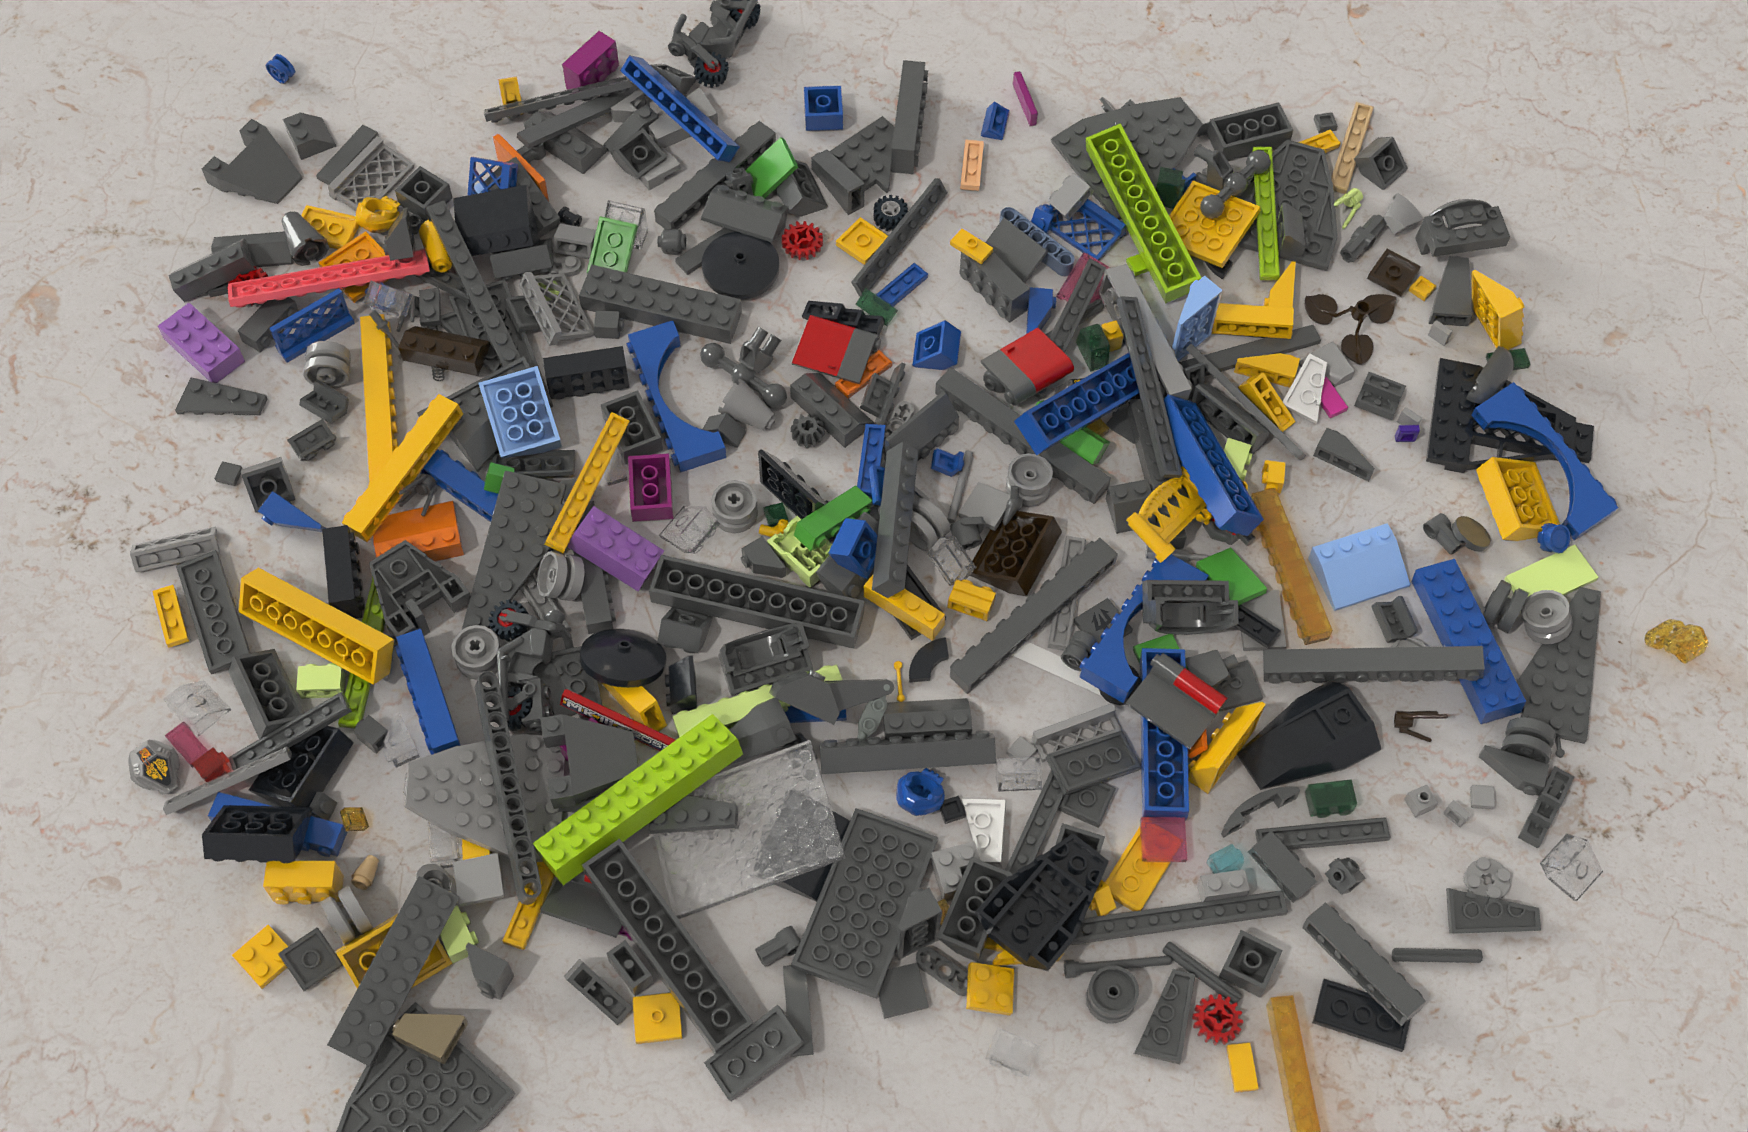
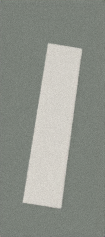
M1028 641L1012 654V656L1102 696L1098 688L1079 678L1081 671L1071 669L1064 664L1061 656Z

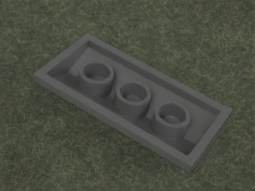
M284 231L214 237L211 251L214 253L244 238L254 266L267 267L292 264V256Z
M551 450L544 453L501 458L499 452H494L495 456L492 459V463L515 468L514 473L532 477L568 476L575 473V450Z

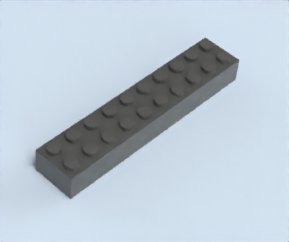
M665 555L660 556L649 589L652 603L766 629L793 623L803 624L807 638L853 649L863 619L865 605L863 600Z
M620 839L582 864L583 872L714 1054L754 1023Z

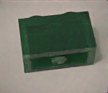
M1161 167L1156 192L1165 208L1174 209L1176 203L1181 199L1185 179H1182L1183 171Z
M1352 779L1308 784L1305 790L1310 817L1325 818L1330 816V814L1345 816L1351 814L1357 806Z

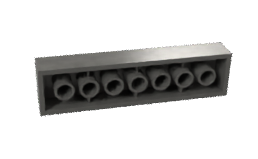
M592 264L579 294L580 305L584 310L592 312L618 311L622 319L652 326L673 320L678 332L728 344L732 342L742 314L741 299Z
M418 876L327 1046L370 1066L460 896Z

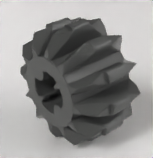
M810 413L807 417L801 414L799 419L794 418L793 425L791 426L793 441H797L798 446L804 444L805 448L808 447V444L815 447L816 442L821 443L822 436L825 435L824 423L819 421L818 416L812 418Z

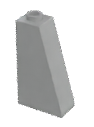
M697 88L686 98L713 123L718 125L717 112L701 88ZM667 113L649 125V135L659 148H666L692 137Z

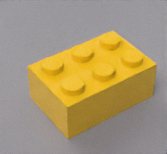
M269 861L266 862L263 887L273 902L277 904L298 902L299 904L308 905L311 902H321L329 896L333 897L336 902H341L338 897V891L343 889L344 876L335 861H292L290 863Z

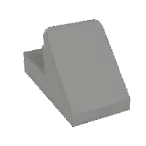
M638 89L611 107L612 120L624 123L633 112L645 106L644 92Z

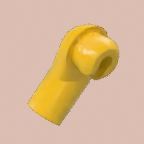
M781 519L774 527L761 524L759 534L768 537L779 533L784 534V529L789 522Z

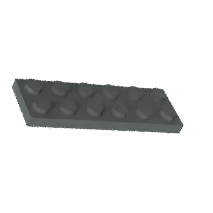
M214 550L176 566L204 658L211 674L229 668L234 656L250 653L219 554Z

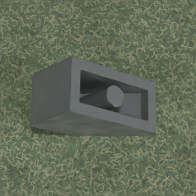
M763 536L741 548V561L753 573L779 578L786 576L785 565Z

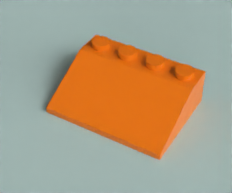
M449 501L430 505L425 516L421 515L423 507L389 514L373 534L376 558L404 540L425 553L434 562L464 555L454 502Z

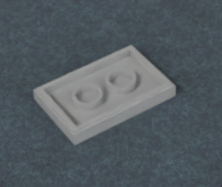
M1268 590L1265 594L1241 604L1281 630L1280 636L1269 649L1241 631L1243 651L1286 649L1279 590Z

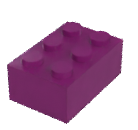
M598 31L562 63L566 89L605 81L606 77L615 72L619 66L616 41L603 32Z
M669 453L628 456L632 522L674 519Z

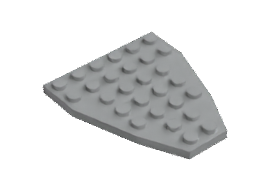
M517 734L510 736L533 843L562 822V812H559V808L554 809L550 800L548 779L564 776L565 757L561 753L560 746L546 748L543 736ZM485 741L456 746L409 762L405 795L406 809L449 834L509 858ZM495 742L497 747L503 748L501 743ZM499 763L500 767L508 768L506 764ZM503 783L505 788L512 789L510 784ZM507 804L509 809L516 810L513 804ZM511 825L514 830L521 831L519 826ZM516 846L519 852H525L522 846ZM534 848L536 862H543Z

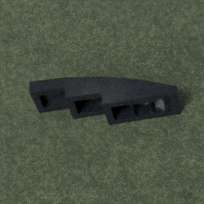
M808 301L802 314V318L806 320L809 319L810 315L878 335H880L885 323L883 316L865 315L863 310L847 309L843 303Z

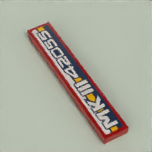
M565 689L562 694L561 706L589 719L593 717L600 724L631 731L634 733V740L658 751L663 750L676 740L568 689Z

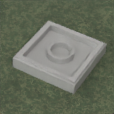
M978 482L959 511V517L981 516L986 522L985 527L996 531L1005 516L1006 504L1010 499V494Z
M498 853L453 862L457 895L460 896L458 900L460 907L505 898Z

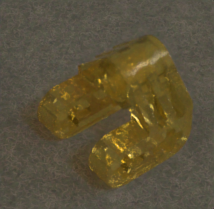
M1668 619L1650 629L1644 639L1647 646L1654 649L1664 648L1666 652L1675 655L1684 664L1702 655L1709 643L1702 627L1693 624L1685 626L1683 622L1676 619Z

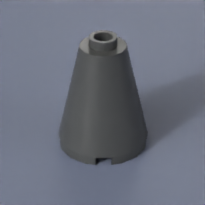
M291 211L284 215L282 225L292 259L300 266H307L314 259L316 261L321 260L329 250L327 239L298 212Z

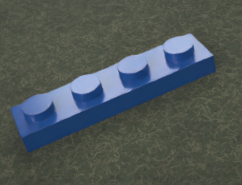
M865 424L857 487L868 497H872L869 468L872 465L881 467L886 425Z

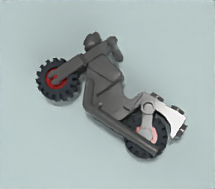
M713 0L709 9L712 11L710 21L713 27L700 22L689 33V36L681 32L687 19L685 14H681L674 27L672 40L668 45L670 53L680 57L685 54L688 57L689 63L694 67L695 79H699L698 83L702 84L704 82L705 87L709 84L710 88H713L714 85L719 87L720 84H724L729 69L726 59L733 55L747 27L751 29L752 26L754 27L758 23L761 11L758 0Z
M510 599L506 600V604L501 601L499 602L500 607L497 605L493 607L496 610L495 612L491 610L490 615L492 617H489V625L500 639L510 641L497 651L498 681L509 731H517L522 729L521 724H523L529 731H541L540 718L552 716V710L549 706L551 690L540 678L533 676V671L539 663L548 664L550 662L553 648L552 637H562L566 649L574 648L572 637L562 624L565 620V615L560 611H549L544 616V620H540L533 615H529L522 604L515 600L513 602Z

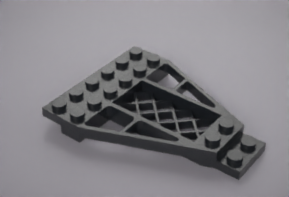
M1444 358L1439 359L1426 462L1445 465L1444 470L1459 473L1477 469L1489 459L1470 461L1471 444L1497 449L1498 458L1530 462L1547 459L1558 461L1547 447L1536 444L1534 438L1515 431L1511 434L1507 429L1494 428L1492 430L1487 428L1483 430L1485 434L1477 433L1474 429L1480 427L1477 422L1473 425V420L1475 419L1471 414L1475 407L1480 404L1471 402L1466 397L1477 382L1476 379L1484 367ZM1507 380L1502 388L1507 387L1511 382ZM1524 390L1525 396L1530 402L1532 401L1536 404L1539 413L1550 421L1554 431L1561 434L1564 443L1576 452L1579 461L1589 463L1592 454L1594 426L1577 423L1576 417ZM1500 430L1505 438L1498 437L1494 433ZM1520 434L1525 439V442L1518 441L1515 437ZM1505 450L1524 455L1502 457V451Z

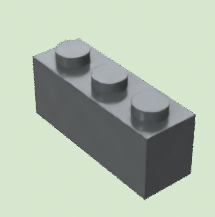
M290 297L284 300L273 299L265 302L237 330L242 342L258 352L268 347L274 339L270 327L298 312L296 302Z
M1272 831L1248 851L1251 857L1292 902H1295L1317 882L1314 879V873L1309 868H1304L1299 862L1300 859L1297 854L1292 850L1289 851L1284 845V840Z

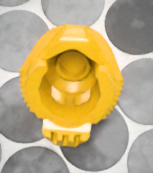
M387 196L381 199L366 197L357 206L356 222L360 227L371 233L386 232L400 214L398 211L400 203L392 198L389 199Z

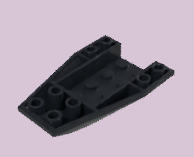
M1329 681L1294 700L1237 753V756L1259 789L1263 790L1344 770L1375 754L1382 748L1374 722L1351 689L1341 683Z

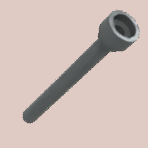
M1170 956L1091 963H1079L1078 961L1075 962L1074 959L1064 960V974L1067 979L1076 978V975H1080L1083 972L1098 971L1106 966H1120L1128 969L1170 965L1172 958Z

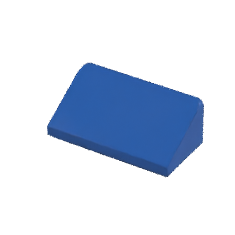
M995 101L988 106L981 136L1002 140L1009 110Z

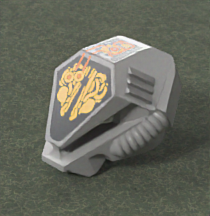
M147 740L130 752L128 759L130 778L135 784L143 789H157L161 794H170L178 788L180 780L177 777V773L180 769V759L173 747L157 740Z

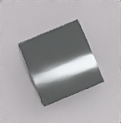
M1368 372L1354 406L1392 420L1406 385Z

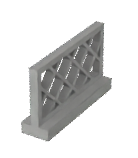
M376 136L328 185L329 196L334 200L339 199L356 211L357 202L363 201L366 197L381 199L387 196L414 168V164L383 143V139ZM385 151L391 155V159L380 160L379 156ZM402 163L406 166L403 170L395 171L394 164ZM392 164L393 171L381 172L380 165ZM378 165L379 172H367L369 166ZM382 176H393L394 180L391 183H383ZM368 177H380V183L369 184ZM358 178H366L367 184L355 185V181ZM381 188L382 192L379 195L370 196V189ZM368 189V196L357 197L356 190ZM354 190L355 197L346 198L342 194L345 191Z
M532 272L524 273L519 287L549 346L556 345L558 340L592 337L595 332L564 273L534 276ZM560 280L563 287L558 286L557 284L553 283V281ZM537 282L546 285V289L540 287ZM549 287L559 291L558 296L549 292ZM561 294L569 297L571 302L561 298ZM544 295L554 300V303L546 301ZM558 302L566 306L567 309L563 310L555 305ZM571 309L577 312L578 317L570 314L568 310ZM552 310L562 315V318L559 319L555 317L552 313ZM564 317L575 322L574 325L572 326L569 323L563 321ZM579 324L585 327L586 330L582 331L575 326ZM560 326L570 330V332L562 333Z

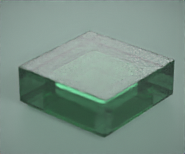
M783 502L763 507L768 526H776L781 519L788 521Z

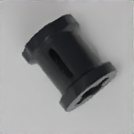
M566 206L558 212L560 217L559 223L563 222L566 225L580 226L582 222L581 215H575Z

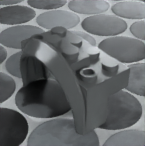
M1459 199L1448 202L1435 209L1429 216H1425L1415 239L1421 255L1428 254L1430 249L1432 257L1504 247L1508 244L1510 234L1499 206L1492 207L1489 203L1481 200ZM1443 216H1445L1448 227L1445 226ZM1467 224H1482L1481 226L1453 229Z
M1142 581L1143 623L1149 624L1156 632L1177 635L1204 634L1223 631L1238 624V600H1229V581ZM1167 602H1199V603H1167ZM1203 605L1206 609L1205 621H1203Z
M793 623L775 627L724 644L720 649L718 657L730 695L774 683L776 680L800 671L809 672L810 669L814 670L807 650L810 646L803 624ZM780 639H782V641H783V644H784V647H785V650H786V653H785V654H784V651H783V648H782ZM738 652H739V655H740V658H741V661H742L743 666H741V663H740V660H739V656H738Z

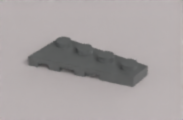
M191 377L175 411L177 414L193 412L194 415H203V413H214L215 415H223V413L260 415L267 397L265 394Z
M1446 888L1449 934L1541 931L1540 910L1537 907Z
M1176 969L1172 970L1134 1054L1180 1064L1195 980L1194 973Z

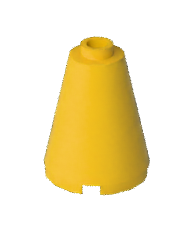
M427 220L420 226V239L432 268L438 272H446L451 269L452 263L432 221L429 222Z

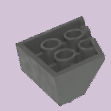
M483 397L461 409L463 412L462 417L448 434L477 472L483 468L482 464L487 459L491 460L495 456L494 452L498 449Z

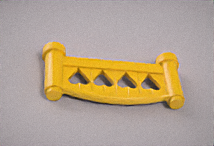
M1183 466L1181 467L1182 476L1180 478H1171L1156 487L1144 501L1139 513L1134 512L1126 519L1130 528L1156 554L1155 558L1160 563L1176 549L1170 542L1202 509H1207L1206 503L1199 496L1198 489L1190 480V475ZM1182 486L1187 489L1189 498L1178 493ZM1172 495L1177 498L1180 508L1168 502ZM1162 504L1167 507L1170 517L1158 511V508H1162ZM1152 514L1157 517L1160 527L1148 521Z

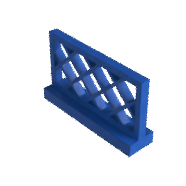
M470 157L467 195L478 194L474 189V184L477 181L484 188L480 193L491 191L490 188L497 184L499 189L516 187L518 163ZM476 162L482 163L486 169L480 175L476 170ZM495 166H502L501 175L497 178L491 169ZM487 173H489L492 179L494 180L488 186L482 179V177Z
M1087 199L1077 211L1083 214L1084 219L1072 220L1071 217L1069 221L1059 222L1057 214V222H1052L1049 230L1098 263L1119 238L1122 239L1126 234V224ZM1095 222L1098 224L1099 229L1087 230V223ZM1084 223L1085 231L1074 232L1073 224ZM1071 225L1072 232L1063 233L1060 231V226ZM1110 232L1114 235L1111 240H1102V233ZM1099 233L1100 241L1089 242L1088 235ZM1086 235V243L1075 241V236ZM1101 245V251L1098 255L1090 251L1091 246Z
M338 288L270 327V331L276 343L277 351L288 363L305 353L307 346L310 344L326 341L352 326L355 322L349 313L343 293ZM335 298H337V300L335 301V303H331L332 300H334ZM327 308H329L328 314H324ZM303 318L300 323H296L297 320ZM312 318L311 324H307L309 319ZM283 328H285V330L283 331V333H277L278 331H280V330H282ZM292 328L296 329L293 334H289Z

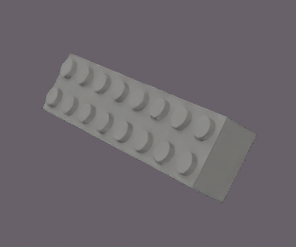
M1127 264L1106 269L1099 295L1112 320L1117 321L1123 333V342L1127 350L1129 351L1117 304V299L1120 296L1138 298L1158 380H1161L1159 385L1163 400L1168 394L1188 400L1192 390L1191 382L1184 375L1183 367L1178 363L1174 349L1170 348L1167 336L1162 332L1157 317H1154L1150 303L1145 300L1141 286H1138L1133 271H1130Z

